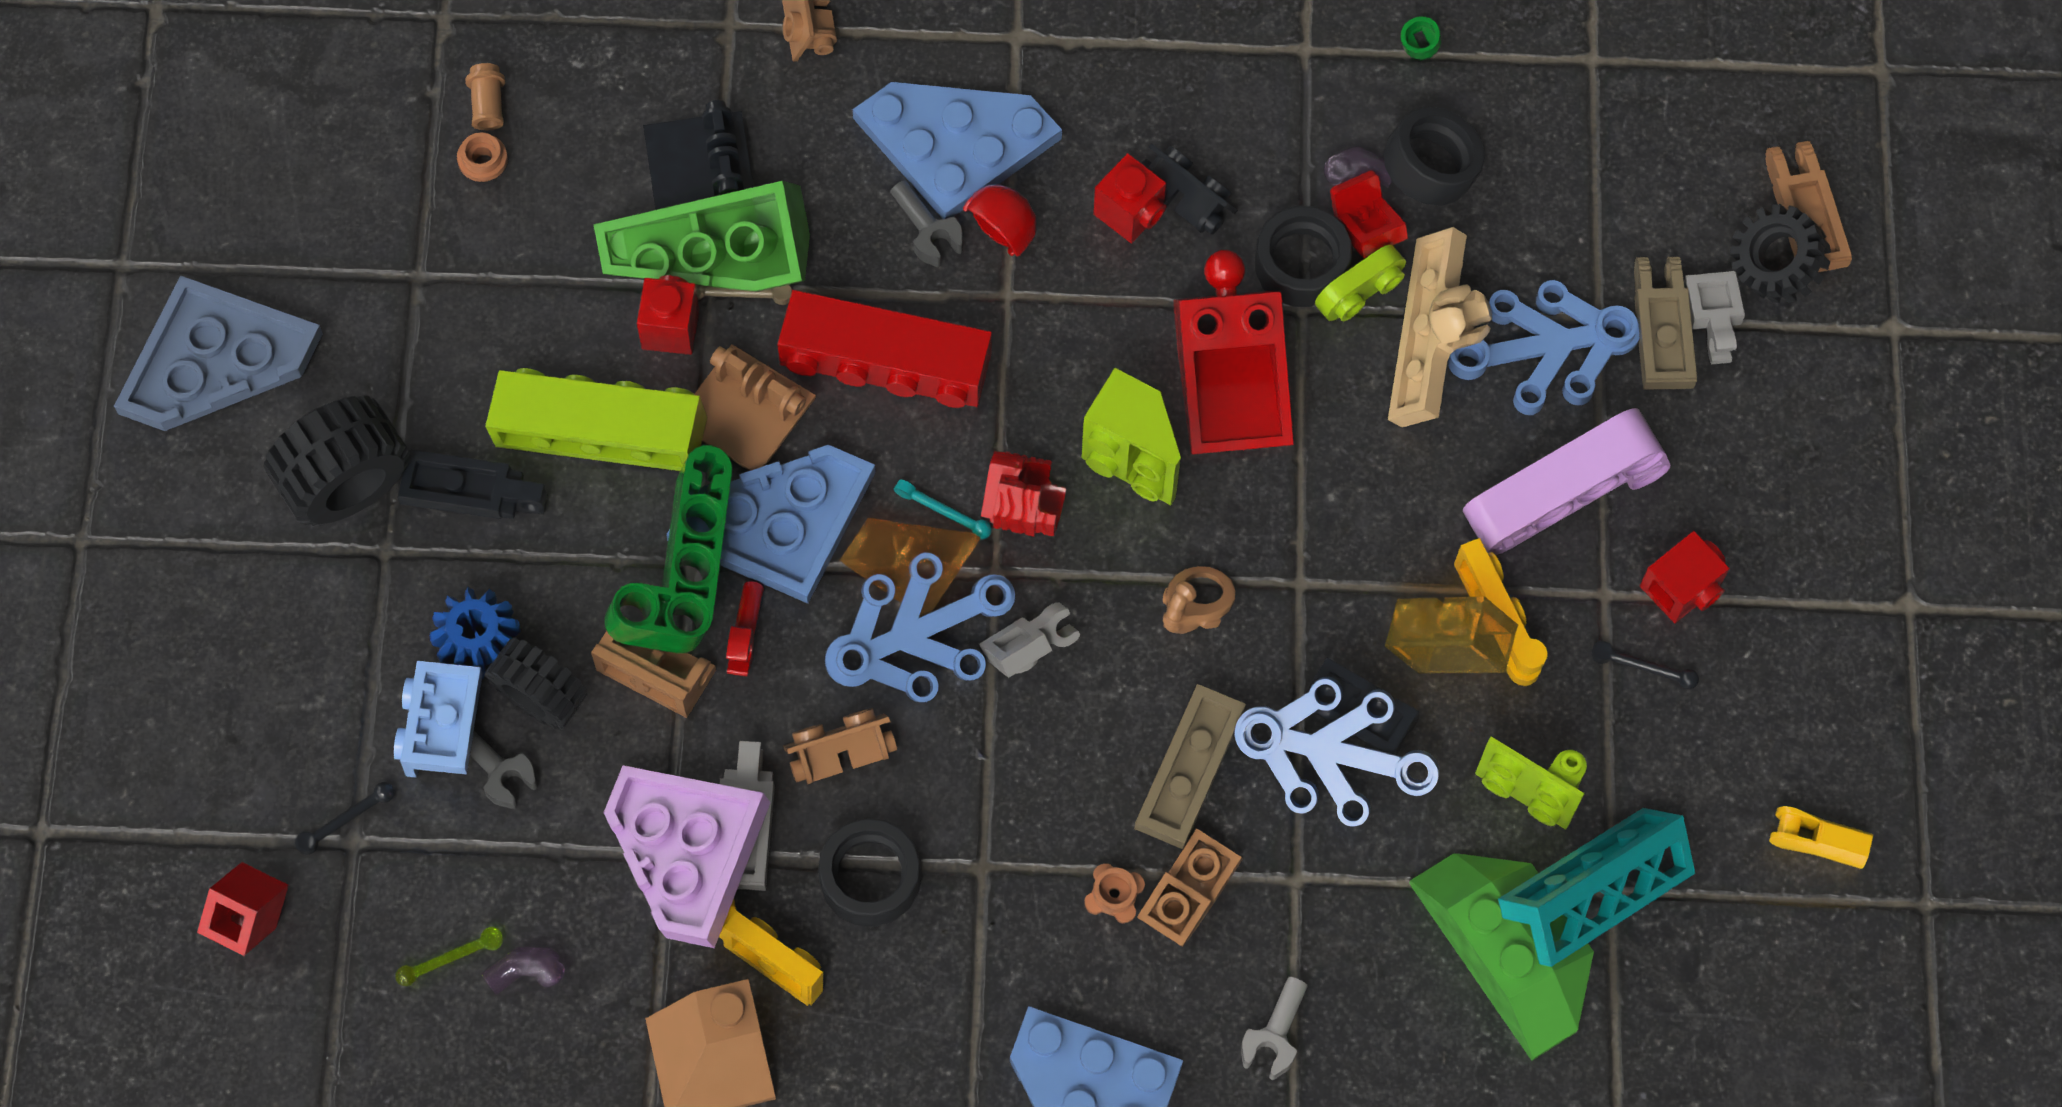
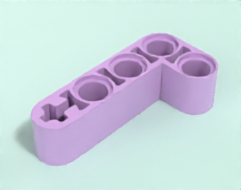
M1633 408L1610 418L1476 496L1465 505L1463 513L1476 536L1481 539L1487 553L1493 552L1495 555H1498L1517 546L1624 483H1627L1632 490L1653 483L1662 477L1670 469L1671 465L1665 451L1639 409Z

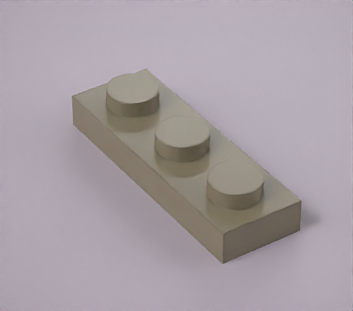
M1196 685L1137 817L1135 830L1184 849L1233 739L1236 723L1245 711V703L1202 685Z

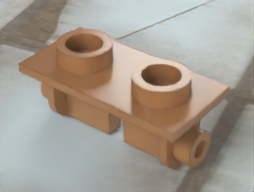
M782 0L785 14L783 35L784 39L790 43L793 61H798L806 48L814 49L817 55H827L833 52V45L837 42L832 10L814 9V6L827 7L830 0Z
M869 708L844 716L845 726L825 732L823 725L819 724L792 733L794 742L783 745L788 754L797 752L799 760L790 762L795 782L806 780L807 784H811L814 781L843 773L837 753L846 750L853 769L889 759L888 753L897 751L896 742L891 730L882 733L880 725L890 722L889 716L884 713L875 716L873 708Z

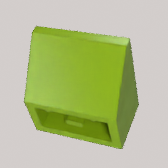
M1114 368L1084 416L1081 458L1086 460V464L1099 475L1108 478L1114 475L1131 484L1132 489L1141 497L1149 501H1157L1159 499L1171 506L1176 498L1181 456L1161 392Z

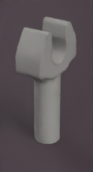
M1288 977L1267 1027L1260 1030L1248 1029L1241 1044L1244 1068L1250 1067L1259 1048L1270 1047L1276 1053V1059L1273 1062L1269 1078L1275 1080L1290 1069L1297 1050L1289 1044L1286 1035L1308 987L1305 982L1294 977Z

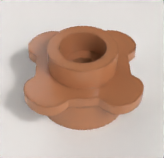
M1110 864L1097 866L1093 872L1095 882L1092 893L1086 895L1084 901L1087 911L1093 915L1102 912L1115 916L1119 923L1132 921L1136 916L1134 904L1137 894L1143 892L1145 887L1143 877L1136 872L1129 873L1122 868L1112 867ZM1112 889H1117L1120 892L1117 898L1110 896L1109 892Z

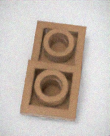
M1196 828L1168 873L1165 872L1137 918L1184 947L1231 879L1243 858Z

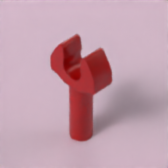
M749 581L743 585L735 626H731L726 659H729L727 674L748 677L753 660L754 634L764 587L758 582Z

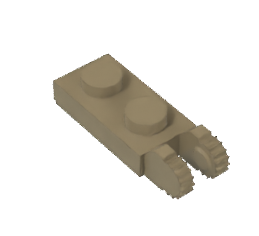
M1636 257L1634 262L1636 293L1634 300L1640 338L1638 342L1643 390L1694 389L1697 382L1689 293L1688 288H1684L1680 257L1667 258L1664 266L1666 288L1652 287V268L1649 258Z

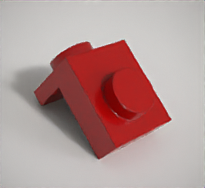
M1373 170L1331 188L1330 194L1334 216L1345 226L1352 241V246L1363 258L1370 256L1386 245H1395L1408 239L1406 223L1383 199L1379 176Z

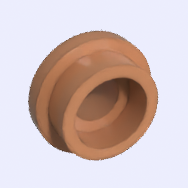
M480 132L468 136L463 141L457 152V162L459 169L467 178L473 181L486 182L497 178L505 170L508 155L501 140L491 134ZM487 155L491 157V160L486 163H475L479 156Z

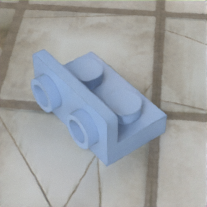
M417 661L414 678H406L403 687L402 707L409 710L406 728L397 729L394 742V759L400 760L406 777L417 778L418 770L467 775L482 681L481 667Z

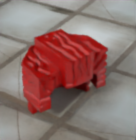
M995 451L989 465L981 517L990 518L993 528L996 529L1002 528L1003 530H1010L1020 534L1025 533V535L1033 537L1035 533L1040 532L1044 535L1054 536L1061 517L1066 487H1058L1057 484H1052L1049 478L1052 461L1040 458L1037 460L1032 456L1028 458L1027 455L1020 456L1018 453L1011 454L1007 451L1006 453Z

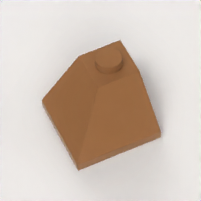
M749 979L693 992L645 1018L664 1107H746L776 1099Z

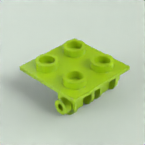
M1490 737L1475 774L1482 778L1483 785L1492 793L1503 798L1511 796L1528 806V812L1541 823L1548 826H1555L1557 824L1566 830L1585 794L1578 790V786L1586 772L1587 763L1581 753L1575 750H1564L1557 755L1547 771L1495 738Z

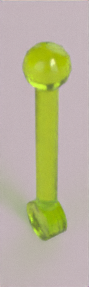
M488 927L483 930L479 939L414 967L408 965L401 966L396 971L395 979L401 986H411L415 982L416 977L480 949L497 950L503 943L502 933L496 927Z

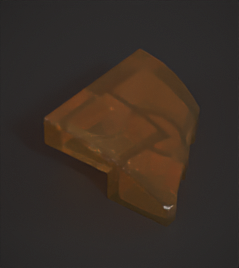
M867 518L838 561L865 580L876 574L889 577L895 586L893 598L901 603L911 577L909 565L912 559L922 553L936 555L942 563L943 571L940 578L930 585L919 615L922 617L933 611L977 545L980 537L972 532ZM921 559L917 564L918 575L924 579H929L933 576L935 571L934 564L928 559ZM876 580L871 583L887 594V586L882 581Z

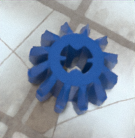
M467 587L464 593L465 601L459 603L456 598L447 595L445 603L449 612H434L432 620L438 629L430 632L429 636L432 646L440 648L437 653L440 663L451 664L454 662V665L481 667L483 679L486 673L485 666L493 663L507 642L520 634L521 627L518 620L511 618L514 611L508 601L497 604L496 594L490 589L478 600L474 590ZM475 628H484V634L479 636ZM471 630L476 638H467V632Z

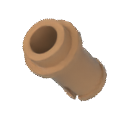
M476 64L470 68V74L465 78L466 86L471 89L472 127L485 131L499 129L504 123L501 107V87L505 84V76L500 73V68L495 64Z

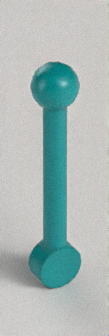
M900 479L894 487V491L902 498L913 499L972 530L973 535L977 539H987L991 535L992 527L987 520L975 521L916 490L911 483Z

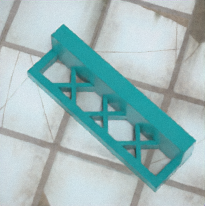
M1647 808L1640 809L1498 898L1502 918L1529 924L1539 964L1549 967L1554 966L1695 874L1683 815ZM1670 846L1674 866L1662 873L1658 871L1665 849ZM1637 869L1640 873L1633 893L1626 896L1622 892L1629 872ZM1597 892H1601L1604 894L1598 914L1590 920L1586 917L1592 897ZM1564 915L1568 919L1560 940L1554 943L1550 922Z

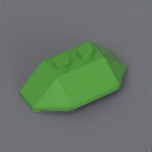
M1454 853L1410 880L1409 884L1526 1054L1533 1061L1578 1031L1594 951L1589 944H1586L1552 967L1539 964L1531 926L1503 919L1498 898L1538 874L1533 864ZM1564 915L1550 922L1554 943L1560 940L1568 919Z

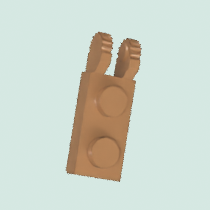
M1810 141L1798 142L1796 144L1795 159L1800 174L1793 176L1790 175L1782 149L1778 146L1767 148L1765 160L1777 204H1781L1787 210L1789 205L1798 208L1824 231L1827 236L1824 240L1830 244L1831 253L1824 254L1831 261L1828 270L1848 267L1852 260V254L1825 170H1820ZM1788 237L1795 258L1798 249L1795 239ZM1820 268L1818 272H1823V271H1828V270Z

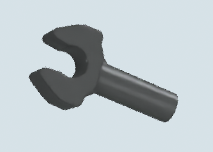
M905 180L897 183L891 189L890 193L919 230L918 237L913 241L914 253L921 261L935 267L941 266V255L936 246L932 244L934 240L939 238L947 240L956 253H962V229L955 217L935 219Z
M475 730L473 731L470 756L488 773V782L483 787L487 798L496 805L515 809L517 807L515 798L508 789L503 787L504 782L509 777L516 776L521 778L529 788L536 790L538 786L531 762L524 754H518L513 758H502Z

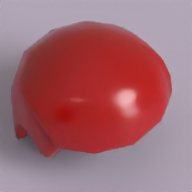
M1003 185L982 187L974 192L963 206L965 212L970 211L973 213L974 218L985 234L997 243L1008 247V254L1010 256H1020L1033 241L1037 232L1036 215L1031 205L1023 195L1013 188Z

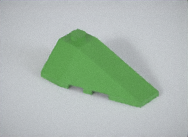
M778 181L594 224L603 274L641 279H659L662 276L671 275L683 278L689 283H695V285L754 292L805 281L810 232L801 186L786 181Z

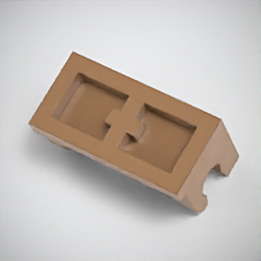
M607 631L599 644H596L591 652L596 671L685 718L689 716L716 671L715 665L703 657L698 659L688 653H672L626 645L615 641Z

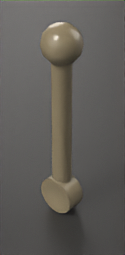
M696 285L698 300H701L704 296L771 298L779 305H786L789 303L792 293L789 285L759 292Z

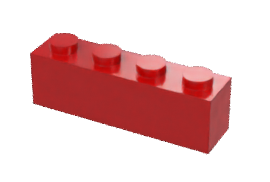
M792 290L777 345L780 365L786 366L793 373L803 376H813L816 373L836 377L840 382L850 386L861 387L865 384L884 387L890 393L897 396L913 397L917 394L936 398L939 403L948 407L962 408L965 405L978 407L992 354V332Z

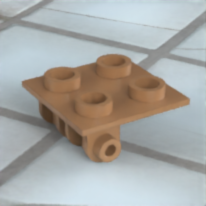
M731 344L727 350L719 346L710 359V364L715 367L695 392V395L700 396L707 415L702 442L706 445L720 448L728 455L729 459L751 471L767 465L815 400L816 395Z

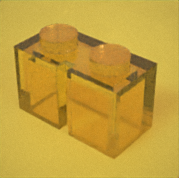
M1486 597L1445 598L1444 604L1437 598L1397 599L1385 647L1419 674L1506 673L1518 624Z

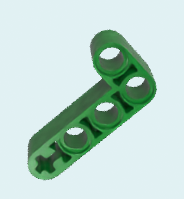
M702 445L695 448L688 455L676 481L662 587L643 583H629L622 586L615 593L604 617L605 628L615 641L626 645L672 653H688L701 643L710 628L714 613L732 476L731 461L728 455L720 448L712 445ZM701 471L706 472V480L710 482L704 494H698L702 483ZM697 517L702 519L707 524L709 531L697 532L688 525L686 518ZM692 566L700 572L702 580L698 582L687 580L680 572L679 567ZM631 605L638 608L642 612L644 620L641 622L627 620L622 615L620 607ZM685 615L693 620L696 630H681L675 625L673 616Z

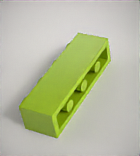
M520 368L516 372L499 370L485 427L495 447L681 471L688 455L702 444L707 415L700 396L683 388L671 387L665 391L645 389L643 386L630 381H619L615 385L595 383L592 379L582 375H568L564 379L548 377L533 369Z

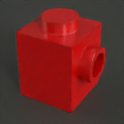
M1127 153L1095 187L1093 215L1132 244L1146 228L1151 229L1163 216L1166 210V205L1164 204L1166 182Z
M671 275L662 276L659 279L644 278L637 318V328L642 350L692 355L700 310L695 283H689L683 278Z
M1693 531L1647 568L1640 588L1675 624L1696 606L1701 611H1704L1722 596L1725 590L1721 585L1730 568L1726 565L1725 557L1720 549L1711 541H1703Z
M241 862L209 888L197 933L245 956L276 929L289 885Z

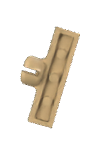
M1454 227L1416 239L1388 420L1400 427L1439 418L1447 361L1450 354L1456 349L1481 343L1491 329L1488 324L1474 329V326L1490 322L1492 320V311L1484 294L1477 290L1471 291L1468 284L1459 286L1467 235Z

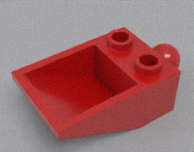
M1231 250L1216 251L1209 256L1204 266L1206 280L1212 287L1216 288V296L1173 300L1177 351L1191 454L1294 445L1281 292L1263 291L1237 294L1236 287L1241 283L1245 275L1244 262L1237 253ZM1255 310H1262L1266 315V324L1263 328L1255 330L1249 324V316ZM1205 314L1213 316L1216 322L1215 329L1209 334L1201 333L1197 325L1199 318Z

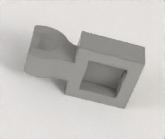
M1736 272L1686 275L1684 288H1688L1692 329L1707 328V349L1711 364L1731 363L1732 356L1730 351L1737 348L1732 326L1741 325L1745 316Z
M1058 602L1047 606L1032 621L1029 622L1022 617L979 645L986 660L1009 678L1014 674L1023 673L1034 667L1038 659L1052 651L1050 644L1058 647L1069 646L1078 640L1080 633L1070 624L1056 631L1058 622L1070 615L1069 609Z

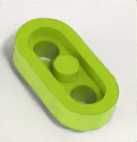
M1386 245L1378 249L1327 285L1316 298L1315 306L1328 321L1340 318L1344 322L1351 319L1364 307L1366 299L1378 291L1381 294L1390 292L1403 280L1405 274L1402 270L1406 265V260L1393 245Z

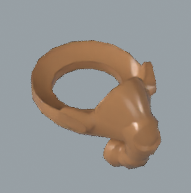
M1197 566L1176 574L1169 583V586L1165 588L1163 594V603L1167 606V610L1163 615L1164 627L1169 632L1176 634L1189 633L1199 626L1205 629L1217 628L1221 622L1220 618L1230 611L1235 602V588L1231 579L1223 572L1212 567ZM1198 577L1212 579L1221 586L1223 595L1214 603L1199 604L1193 602L1196 598V591L1188 581Z

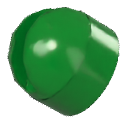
M1415 17L1409 20L1401 30V42L1405 52L1412 58L1421 61L1435 55L1441 45V34L1436 22L1427 17ZM1422 31L1428 46L1420 48L1414 34Z

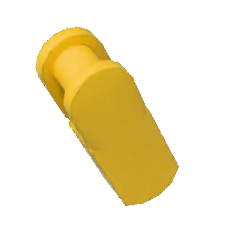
M1787 806L1777 808L1776 817L1780 821L1777 832H1772L1769 841L1771 844L1782 849L1811 854L1863 869L1869 856L1873 839L1872 833L1831 822L1797 808ZM1800 827L1814 831L1812 840L1798 836Z

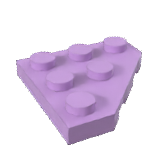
M622 766L604 810V815L610 828L617 836L624 851L623 855L638 887L645 895L658 929L668 939L715 948L771 802L762 792Z

